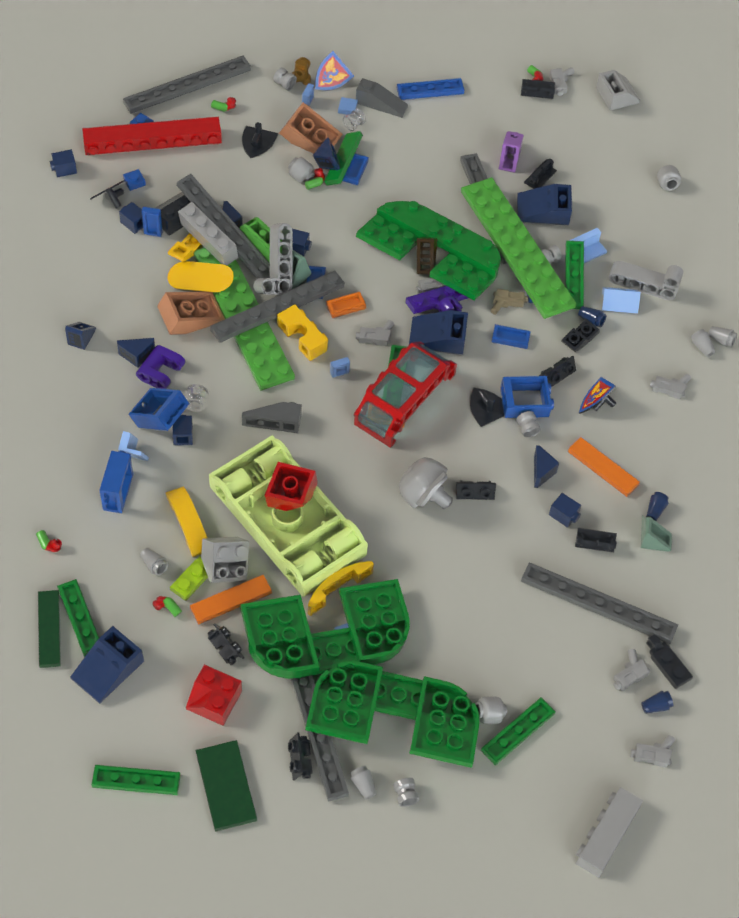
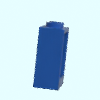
M547 376L502 378L500 390L505 418H517L520 414L527 411L534 412L536 418L549 417L551 410L554 409V400L550 397L551 383H548ZM540 390L542 405L514 404L513 391Z
M150 388L128 415L138 428L168 431L188 407L189 402L180 390ZM160 405H162V406L160 407V409L156 412V414L153 415V413L157 410V408H158Z
M111 451L99 490L104 511L121 514L123 512L133 478L131 454L124 451Z

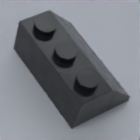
M182 192L155 208L161 210L162 229L169 236L183 228L178 211L191 203Z

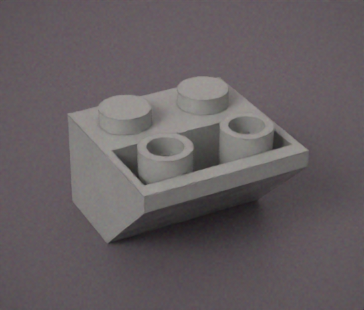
M615 70L599 73L596 88L609 110L640 103V99L626 77Z
M239 537L202 539L201 559L211 583L247 580L248 540Z

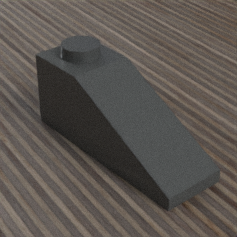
M362 78L356 89V100H358L359 105L401 118L408 107L406 102L377 82Z
M280 402L242 412V426L298 433L302 416V404Z

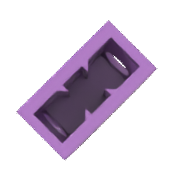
M507 131L501 152L500 170L515 173L521 153L523 134ZM513 154V158L509 159L507 155Z

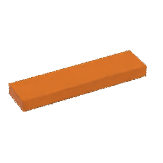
M580 437L568 449L571 455L626 497L639 486L640 481Z
M261 575L190 605V609L199 625L235 610L241 604L251 603L272 594V590L265 576Z

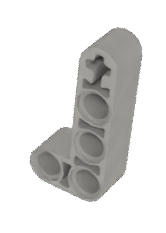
M277 223L270 228V278H258L255 280L253 287L258 294L281 295L292 290L293 231L289 224ZM264 283H266V289H265V290H264V288H263V284H264Z
M616 261L609 274V280L619 286L639 290L642 293L665 300H673L676 297L683 276V269L677 265H671L668 267L666 274L623 261Z

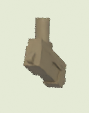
M497 289V291L493 292V304L495 305L490 311L496 315L501 307L508 308V306L523 308L524 303L528 301V296H525V292L519 291L517 293Z

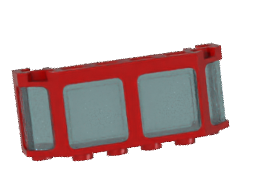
M411 342L407 348L404 347L396 360L393 359L390 362L388 369L379 374L377 381L367 387L365 396L354 412V425L391 448L396 442V439L393 437L402 431L403 424L442 380H451L456 375L457 364L424 346L422 342Z

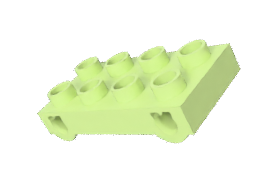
M272 435L210 473V488L302 597H305L317 589L330 575L367 555L368 543L364 540L357 526L341 514L318 486H316L312 499L303 507L283 511L267 506L265 493L277 463L282 462L300 467L292 458L287 447Z

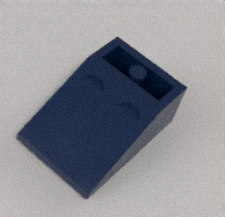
M551 184L517 194V215L522 222L569 225L572 214L571 185Z
M448 310L412 317L409 344L411 342L424 343L423 348L425 350L463 355L468 312Z
M112 626L96 641L72 673L70 679L100 704L144 662L143 652Z

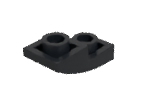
M585 319L576 329L573 328L561 342L576 352L598 335L600 329Z

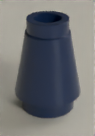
M584 306L580 308L578 316L584 320L587 319L596 327H602L607 317L602 310Z
M655 492L654 495H651L646 517H651L657 521L668 506L669 497L661 492Z
M660 691L641 702L645 714L670 710V707L674 706L669 691Z

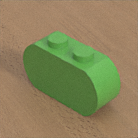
M254 217L240 226L239 229L270 264V228L260 218Z

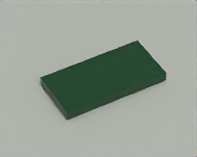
M237 740L197 749L196 756L215 832L256 822L257 816Z

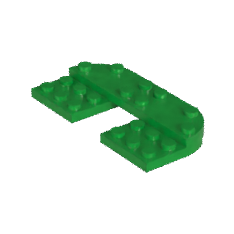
M416 201L385 203L377 208L376 215L356 233L357 238L398 260H401L417 245V238H437V247L449 252V254L430 271L429 277L474 301L494 282L498 275L501 257L492 241L418 204Z
M398 579L340 588L339 594L349 628L313 634L310 632L301 594L241 604L240 610L251 657L267 673L288 679L323 674L326 670L329 671L336 667L337 664L347 661H358L375 665L392 659L403 648L410 629V618Z
M358 661L339 663L329 671L326 670L319 677L313 692L305 728L306 731L368 744L374 711L415 720L409 754L472 768L479 731V713L475 703L471 702L467 697V693L459 686L424 676L423 680L389 673L383 671L381 666Z

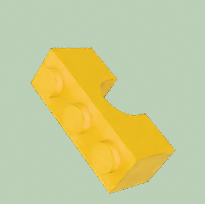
M294 304L277 314V326L287 337L296 333L304 335L299 338V350L309 361L327 351V336L317 329L316 324L306 317L302 309H299Z

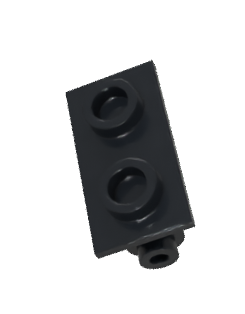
M522 79L520 96L553 99L555 82Z
M546 159L524 183L533 189L542 187L557 172L553 168L554 161Z
M574 356L570 358L563 357L553 365L554 368L549 367L541 371L539 376H547L548 383H551V387L576 371Z
M460 480V482H456V499L495 500L496 483L491 481L473 483V481Z
M578 528L575 547L614 552L617 544V533Z
M213 624L216 630L212 629L208 632V639L217 650L222 645L224 646L219 651V654L226 664H235L237 657L244 659L245 657L241 653L243 649L236 641L233 642L230 639L231 633L225 626L220 627L217 624Z
M297 732L288 743V751L291 757L289 768L293 781L300 775H302L303 779L311 778L313 773L311 759L304 758V756L311 755L310 740L307 739V736H300V733Z

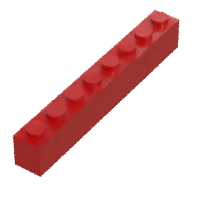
M219 117L82 128L85 155L222 143Z

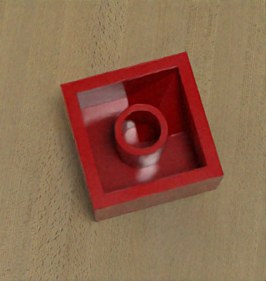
M278 462L265 493L267 506L283 511L303 507L312 499L318 483L316 471Z
M204 664L194 682L186 710L224 726L242 693V681Z

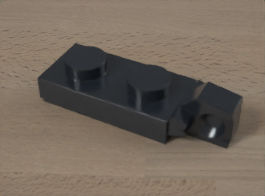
M655 634L648 638L646 644L651 649L649 653L651 654L652 661L674 689L692 680L693 676L669 645L665 642L661 643Z

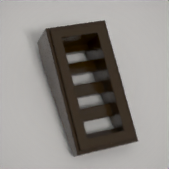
M417 238V274L430 275V271L435 267L437 238ZM424 243H430V247H423ZM423 251H430V254H423ZM430 258V261H422V259ZM422 265H430V269H424Z

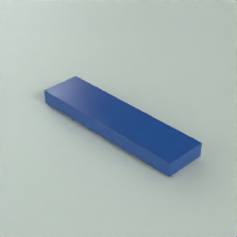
M456 78L397 84V92L401 100L460 95L464 94L462 79Z

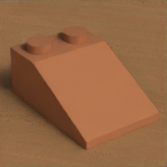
M304 102L297 108L279 132L291 144L313 154L325 139L329 138L333 146H335L343 135Z
M165 292L157 306L170 335L188 334L225 320L213 292Z

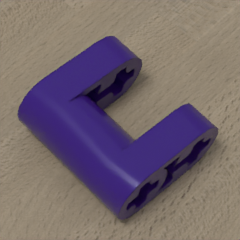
M157 345L137 370L136 376L144 383L155 388L167 389L171 380L167 375L159 372V369L162 365L179 371L186 361L180 354Z

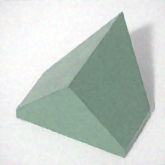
M292 250V289H294L312 273L305 257Z
M642 515L641 548L671 551L672 534L651 517Z

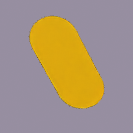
M182 261L170 269L168 282L176 289L221 292L231 285L234 275L232 269L223 264Z

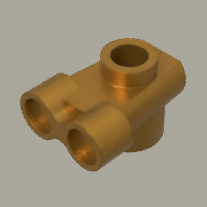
M300 57L296 60L295 69L292 74L297 77L296 83L302 82V84L308 85V83H311V75L308 72L311 62L305 57Z

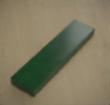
M59 590L38 592L40 668L61 666Z

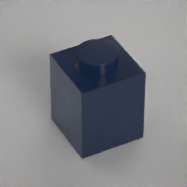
M72 149L51 153L52 161H49L52 171H55L57 177L77 174Z
M131 202L119 211L120 223L134 234L143 228L142 209Z
M292 228V250L305 256L306 251H310L312 245L310 233Z
M180 415L173 424V445H193L192 415Z
M561 493L551 505L549 516L568 528L572 522L576 523L580 518L581 504Z

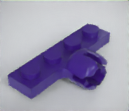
M448 286L406 297L405 303L413 314L431 309H437L439 312L448 310L462 312L461 309L463 307L458 301L468 299V297Z

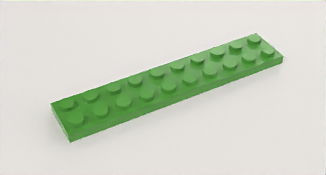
M491 177L462 187L461 193L543 319L575 308V300L494 179Z
M206 248L194 252L196 262L221 264ZM236 260L227 265L232 269L234 275L231 285L221 292H213L225 319L258 305ZM268 322L234 336L260 391L295 379V374Z

